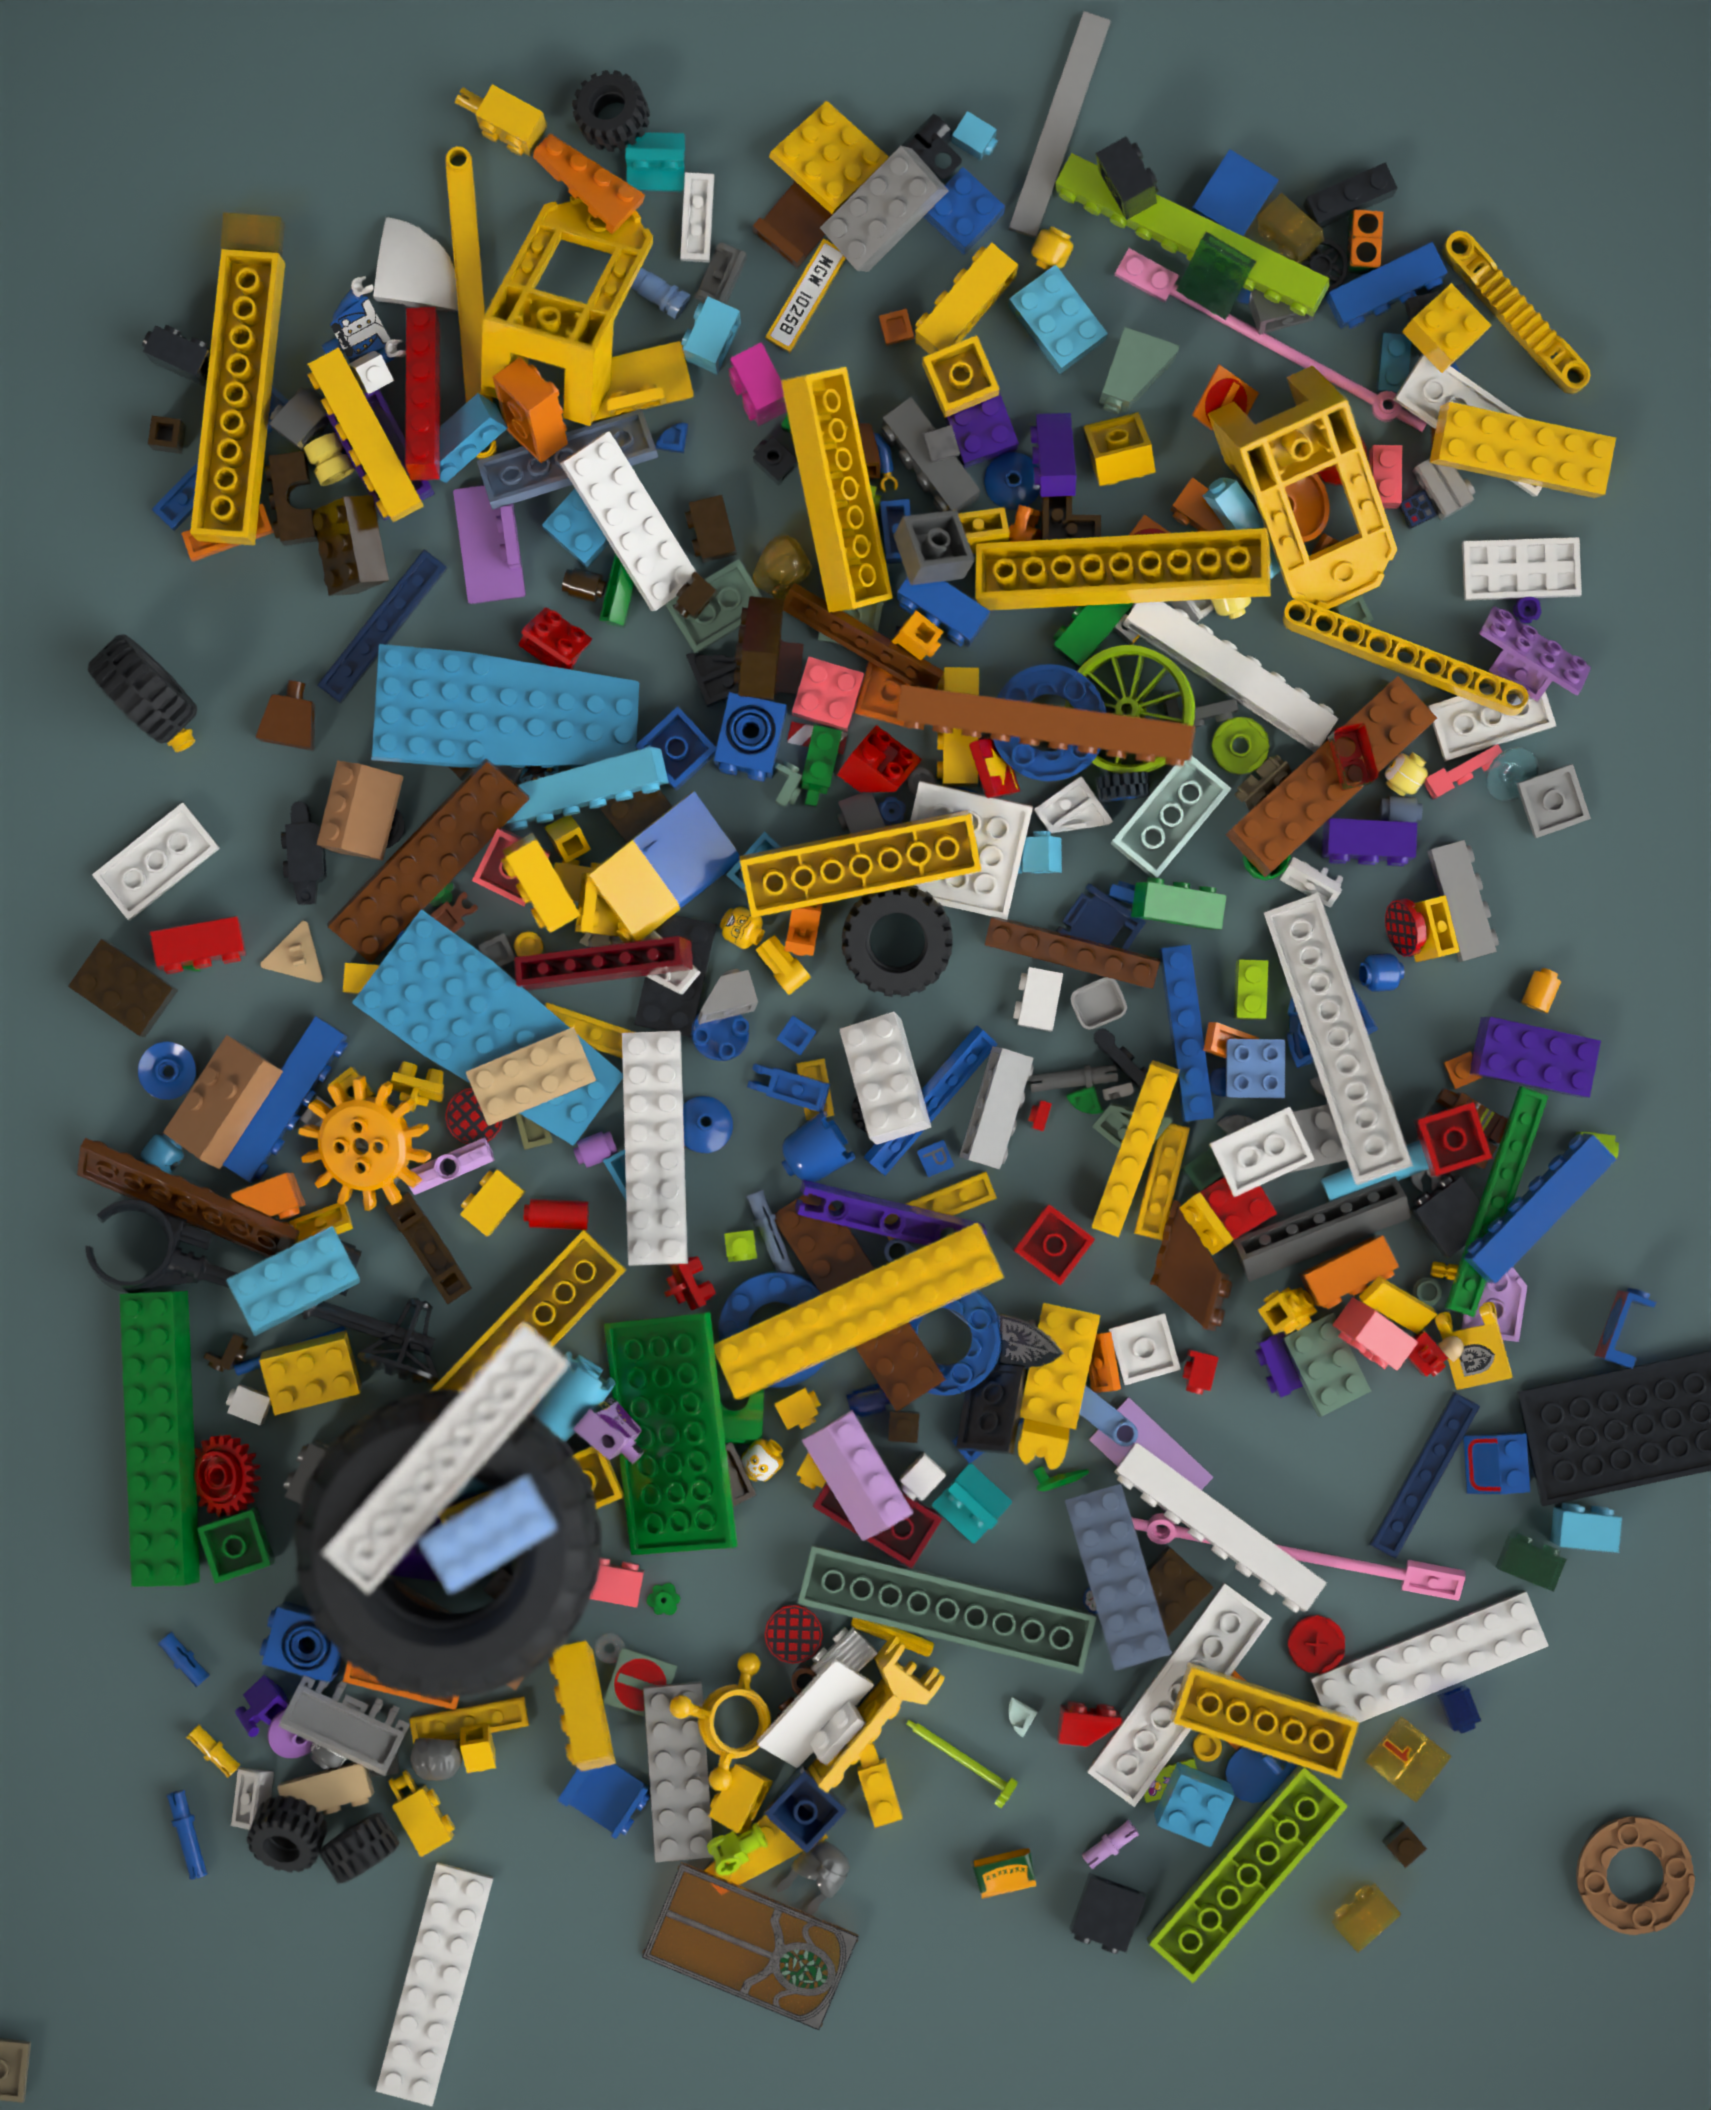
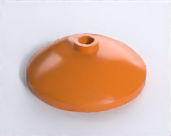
M1316 473L1284 487L1304 543L1318 537L1326 527L1329 518L1330 504L1328 494L1322 480Z

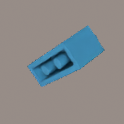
M479 393L440 426L439 480L445 483L508 428L496 404Z

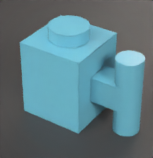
M1050 831L1033 832V837H1026L1018 874H1022V862L1023 872L1062 873L1061 838L1051 836Z

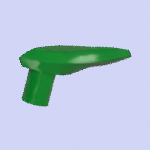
M1041 1466L1033 1471L1039 1482L1036 1489L1038 1491H1050L1081 1479L1089 1473V1470H1077L1066 1474L1059 1473L1049 1478L1045 1469Z

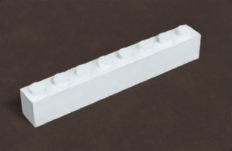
M1164 602L1136 603L1122 624L1233 699L1236 698L1239 703L1313 752L1321 747L1339 719L1333 715L1334 711L1324 704H1316L1309 699L1310 696L1307 692L1300 688H1292L1285 683V678L1276 672L1269 673L1261 667L1262 664L1252 656L1245 657L1237 651L1238 648L1228 640L1221 641L1213 635V631L1204 624H1195L1189 620V615L1179 608L1173 609Z
M1135 1443L1114 1471L1119 1475L1116 1479L1119 1483L1129 1490L1134 1486L1143 1493L1140 1496L1142 1500L1152 1507H1155L1156 1504L1166 1510L1164 1516L1176 1525L1181 1521L1190 1528L1187 1532L1201 1543L1204 1539L1213 1545L1211 1550L1224 1560L1227 1557L1231 1558L1237 1563L1235 1568L1248 1578L1251 1574L1261 1581L1259 1586L1271 1595L1277 1592L1285 1598L1282 1603L1295 1613L1299 1609L1302 1612H1306L1327 1584L1140 1444Z

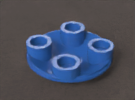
M699 1014L697 1015L692 1025L691 1034L695 1047L702 1055L716 1061H727L737 1057L744 1051L749 1040V1023L742 1015L703 1024L698 1023Z

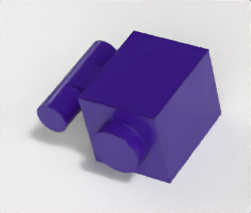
M263 1675L243 1694L250 1708L247 1710L244 1706H240L236 1709L235 1714L248 1735L255 1737L259 1733V1728L256 1724L262 1720L270 1726L274 1717L286 1709L290 1701L279 1685Z

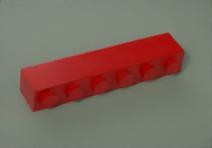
M436 307L406 308V467L411 481L440 479V321Z

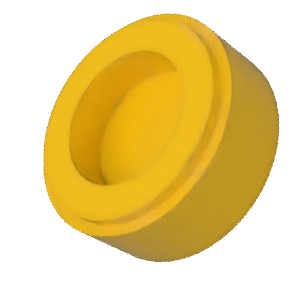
M523 932L515 939L514 950L518 957L537 955L543 952V941L534 932Z
M1199 1733L1193 1740L1192 1749L1198 1759L1211 1762L1220 1756L1222 1743L1219 1738Z

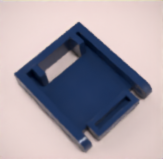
M1088 883L1085 889L1094 895L1091 899L1081 893L1062 921L1071 930L1068 932L1059 926L1056 932L1110 945L1121 927L1125 926L1132 933L1121 949L1128 950L1146 922L1140 918L1131 917V911Z

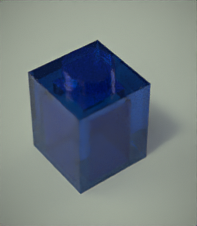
M1465 1685L1437 1695L1448 1724L1454 1732L1458 1730L1459 1733L1471 1731L1476 1728V1723L1481 1722L1470 1690Z

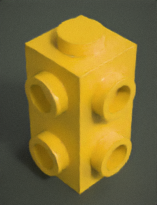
M1288 1287L1281 1292L1275 1291L1264 1299L1266 1304L1258 1309L1273 1334L1283 1331L1289 1334L1295 1329L1299 1331L1312 1322L1310 1317L1318 1312L1314 1307L1312 1296L1307 1291H1304L1302 1287L1294 1290Z

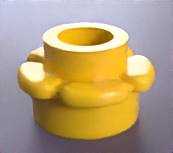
M183 728L174 738L167 742V745L172 746L175 752H181L189 748L195 742L192 736L193 730H185Z

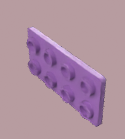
M485 486L455 489L453 493L469 604L525 597L514 503L492 510Z
M1493 606L1479 632L1480 635L1502 648L1489 671L1494 675L1522 685L1527 690L1528 696L1537 702L1552 681L1578 695L1591 669L1585 660L1566 652L1557 642L1544 638L1532 626L1524 625L1514 619L1510 612Z

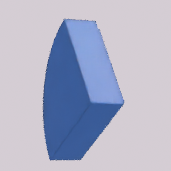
M678 423L665 430L659 436L655 448L657 450L684 453L688 423Z

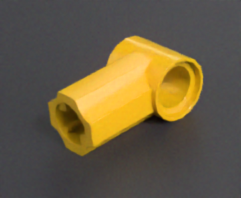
M773 935L756 949V952L772 970L777 982L790 995L812 977L796 957L793 958L789 952L784 951L785 947Z

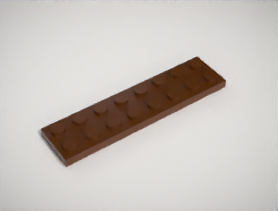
M486 758L327 923L328 928L367 961L372 963L416 917L419 911L423 910L494 837L497 828L501 829L530 799L529 795Z
M85 1138L80 1146L77 1175L131 1199L147 1202L161 1211L185 1218L187 1223L267 1258L296 1245L298 1242L300 1230L295 1229L290 1223L274 1220L263 1212L242 1206L236 1200L221 1197L209 1188L198 1187L189 1183L181 1176H173L161 1171L156 1165L145 1164L134 1159L128 1153L110 1149L100 1141H92Z
M809 1193L808 1196L802 1195L797 1199L802 1200L805 1204L819 1206L822 1197ZM797 1199L775 1213L777 1218L774 1220L822 1294L876 1270L848 1226L798 1215L795 1208ZM831 1202L828 1209L836 1211L835 1205ZM910 1322L855 1347L896 1412L946 1381L943 1373Z

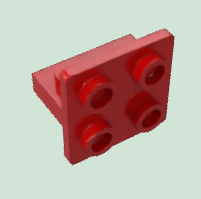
M545 607L522 629L521 634H523V637L518 646L547 666L572 670L581 653L590 645L592 638L583 629L572 625L562 618L558 612Z

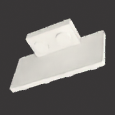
M831 1659L757 1740V1743L763 1749L796 1768L800 1767L813 1751L818 1760L827 1765L865 1724L856 1705L874 1686L872 1681L837 1659Z

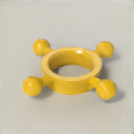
M745 1653L738 1659L737 1666L741 1672L738 1685H725L714 1690L708 1695L702 1706L692 1704L691 1700L684 1695L675 1696L669 1704L671 1714L678 1719L686 1718L689 1715L698 1718V1727L702 1740L712 1752L720 1756L718 1767L713 1769L709 1775V1783L717 1791L726 1790L732 1783V1775L729 1772L732 1758H742L755 1752L760 1747L757 1740L771 1726L770 1712L766 1703L759 1694L750 1689L751 1678L759 1671L761 1666L760 1659L754 1653ZM739 1695L747 1698L755 1706L759 1725L755 1736L749 1743L742 1747L731 1748L722 1743L717 1737L713 1724L714 1714L722 1701L728 1697Z

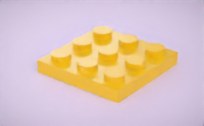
M826 101L770 152L769 158L833 215L889 156L833 105Z

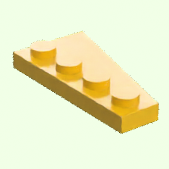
M764 1815L756 1823L760 1826L766 1837L767 1847L761 1846L748 1853L749 1861L740 1865L731 1874L719 1875L715 1870V1860L702 1872L734 1886H739L801 1853L803 1850ZM825 1834L819 1841L827 1839L828 1836ZM711 1883L721 1895L729 1891Z

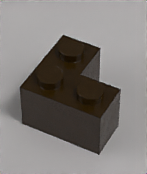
M1072 496L1042 497L1041 540L1101 537V515L1072 514Z

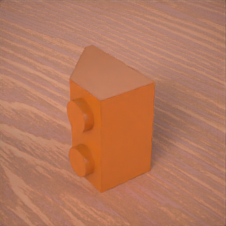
M284 1173L231 1194L233 1200L269 1216H279L280 1220L300 1214L299 1208L306 1206L294 1173Z

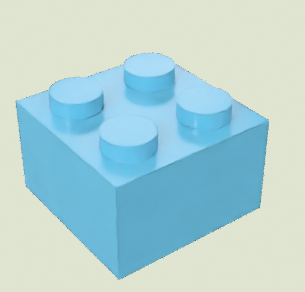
M707 297L704 304L701 302L698 304L693 316L695 319L693 330L687 329L681 345H683L682 350L684 351L686 361L714 374H718L741 324L739 310Z
M1562 1503V1508L1553 1507L1550 1542L1560 1547L1619 1553L1622 1517L1615 1515L1614 1510L1608 1507L1591 1506V1511H1588L1579 1504Z

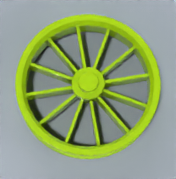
M1136 645L1111 647L1092 656L1077 671L1087 679L1089 677L1094 679L1117 701L1116 705L1104 703L1105 707L1115 709V713L1112 714L1144 719L1146 716H1151L1181 724L1194 725L1195 699L1188 679L1173 661L1152 649ZM1139 656L1129 697L1117 658ZM1145 657L1160 663L1164 668L1143 692L1136 697ZM1111 660L1122 692V699L1093 674L1100 666ZM1170 672L1180 691L1144 703V698ZM1182 696V719L1147 712L1146 707ZM1065 699L1064 707L1075 709L1069 703V701ZM1097 755L1092 763L1118 774L1128 772L1149 773L1165 766L1166 758L1155 757V762L1143 761V763L1122 765V758L1116 757L1115 763H1112Z

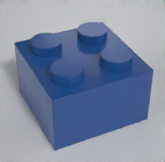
M962 167L945 185L949 191L924 215V218L965 255L1002 217L1005 205L970 172Z
M678 706L635 745L637 750L648 747L661 749L668 782L675 791L682 787L715 756L717 749Z

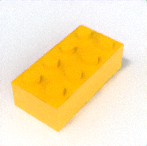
M992 242L987 248L982 246L972 258L973 263L968 270L963 268L953 280L955 284L949 293L944 290L934 302L936 306L931 314L925 312L915 324L917 326L915 342L927 353L933 354L961 342L1016 278L1018 264Z
M587 1641L561 1646L553 1653V1657H549V1665L552 1675H555L559 1683L558 1686H554L557 1703H560L561 1708L564 1709V1714L560 1715L563 1732H566L570 1739V1743L566 1744L568 1760L572 1761V1764L576 1765L581 1771L616 1764L593 1649Z

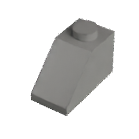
M733 969L723 973V976L719 978L699 1013V1024L755 1011L758 1000L749 970L740 972L739 969Z

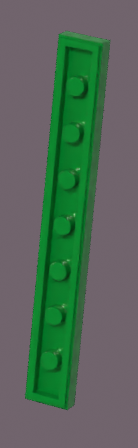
M1522 1086L1518 1088L1445 1308L1475 1317L1486 1281L1463 1257L1469 1252L1467 1250L1468 1246L1475 1239L1482 1238L1489 1231L1487 1229L1489 1224L1497 1217L1502 1218L1509 1211L1507 1207L1515 1198L1549 1097L1548 1095Z

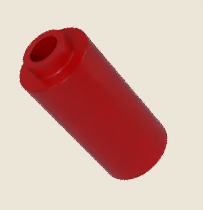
M530 1199V1204H524L523 1219L524 1222H529V1228L588 1230L589 1201Z

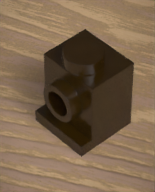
M694 571L691 575L692 584L690 585L686 582L677 592L676 596L679 599L676 601L673 609L685 619L690 616L696 620L716 597L717 590Z

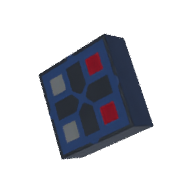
M1425 490L1402 500L1399 506L1410 529L1437 517V513Z

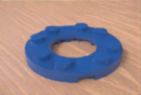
M1044 664L1027 668L1013 676L997 696V698L1030 703L1036 697L1053 694L1067 699L1075 709L1107 713L1104 701L1093 683L1081 673L1061 665ZM1011 736L1010 742L993 740L999 754L1008 765L1020 774L1040 781H1058L1080 773L1095 760L1101 750L1097 749V754L1079 752L1076 745H1068V750L1059 749L1049 752L1041 751L1028 744L1019 743V737Z
M769 1271L751 1277L739 1284L727 1298L719 1319V1341H723L748 1329L749 1320L753 1313L764 1304L781 1302L796 1307L822 1295L816 1285L806 1278L790 1272ZM826 1360L769 1387L781 1388L801 1383L813 1376Z
M979 1290L940 1307L952 1309L966 1319L972 1332V1343L966 1357L959 1362L949 1365L936 1363L946 1381L927 1393L955 1395L967 1391L981 1383L995 1367L1001 1352L1000 1320L993 1305ZM925 1315L910 1321L917 1335L919 1324Z

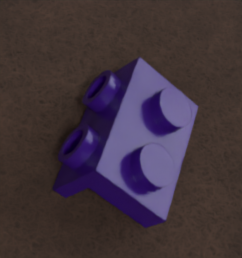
M1283 1332L1257 1341L1259 1349L1255 1350L1260 1366L1265 1365L1269 1376L1265 1377L1271 1394L1276 1392V1395L1280 1398L1292 1394L1291 1391L1303 1387L1280 1339L1285 1336Z

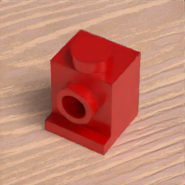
M1188 1349L1187 1355L1192 1356L1191 1362L1186 1361L1182 1378L1187 1379L1185 1391L1202 1395L1203 1390L1211 1391L1219 1357Z

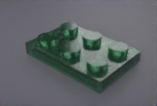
M1206 231L1176 291L1226 320L1256 261Z

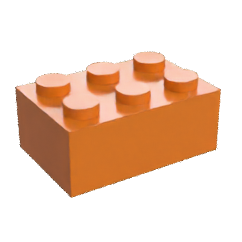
M519 357L493 376L502 417L508 427L506 430L540 463L568 444L566 437L567 427L562 419L563 409L558 401L559 391L551 381L546 382L541 377L540 372L533 364L528 365Z
M1375 1235L1299 1273V1276L1307 1292L1312 1296L1314 1305L1329 1309L1342 1302L1341 1296L1347 1293L1354 1296L1365 1291L1368 1288L1367 1283L1376 1280L1379 1276L1385 1280L1395 1275L1393 1270L1398 1268L1399 1265L1384 1236Z

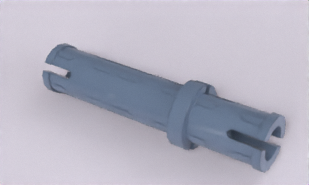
M764 1190L747 1195L746 1199H748L755 1217L753 1223L755 1227H759L775 1271L790 1273L795 1271L774 1221L777 1219L776 1215L771 1213Z

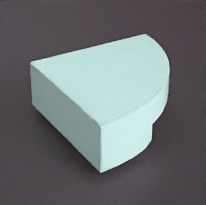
M1011 1697L1008 1707L1009 1720L1014 1730L1024 1737L1038 1712L1016 1698Z

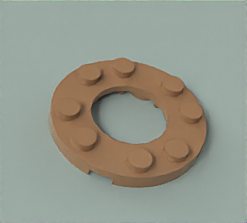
M1641 1816L1618 1818L1598 1828L1584 1844L1576 1868L1579 1894L1589 1912L1603 1925L1616 1932L1628 1935L1657 1932L1677 1920L1689 1904L1695 1884L1692 1857L1682 1839L1661 1822ZM1628 1847H1643L1652 1851L1658 1857L1663 1868V1882L1659 1891L1650 1900L1642 1903H1627L1618 1899L1611 1892L1607 1882V1868L1611 1859L1619 1851Z

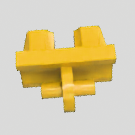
M403 1061L398 1072H393L391 1078L393 1083L392 1090L401 1092L399 1097L401 1101L413 1098L416 1103L411 1112H415L417 1105L427 1107L429 1100L442 1103L444 1098L443 1071L433 1068L428 1069L426 1080L415 1078L418 1070L417 1065Z

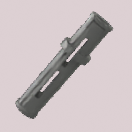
M1116 1063L1098 1067L1084 1065L1082 1069L1035 1074L1031 1076L1030 1083H1042L1031 1084V1091L1035 1093L1084 1085L1087 1088H1091L1092 1084L1118 1082L1117 1073L1105 1074L1117 1072Z

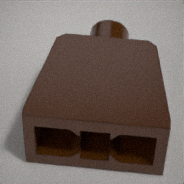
M288 680L285 696L271 695L256 734V738L259 741L314 751L315 704L312 701L303 700L305 683Z

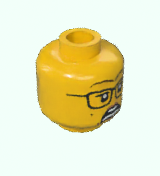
M743 906L736 907L735 909L730 908L720 923L723 938L741 949H747L753 944L758 945L765 933V930L762 929V918L760 916L752 918L750 910Z

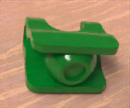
M764 1389L749 1395L747 1405L738 1411L728 1410L721 1403L725 1444L730 1442L733 1444H752L755 1440L763 1438Z

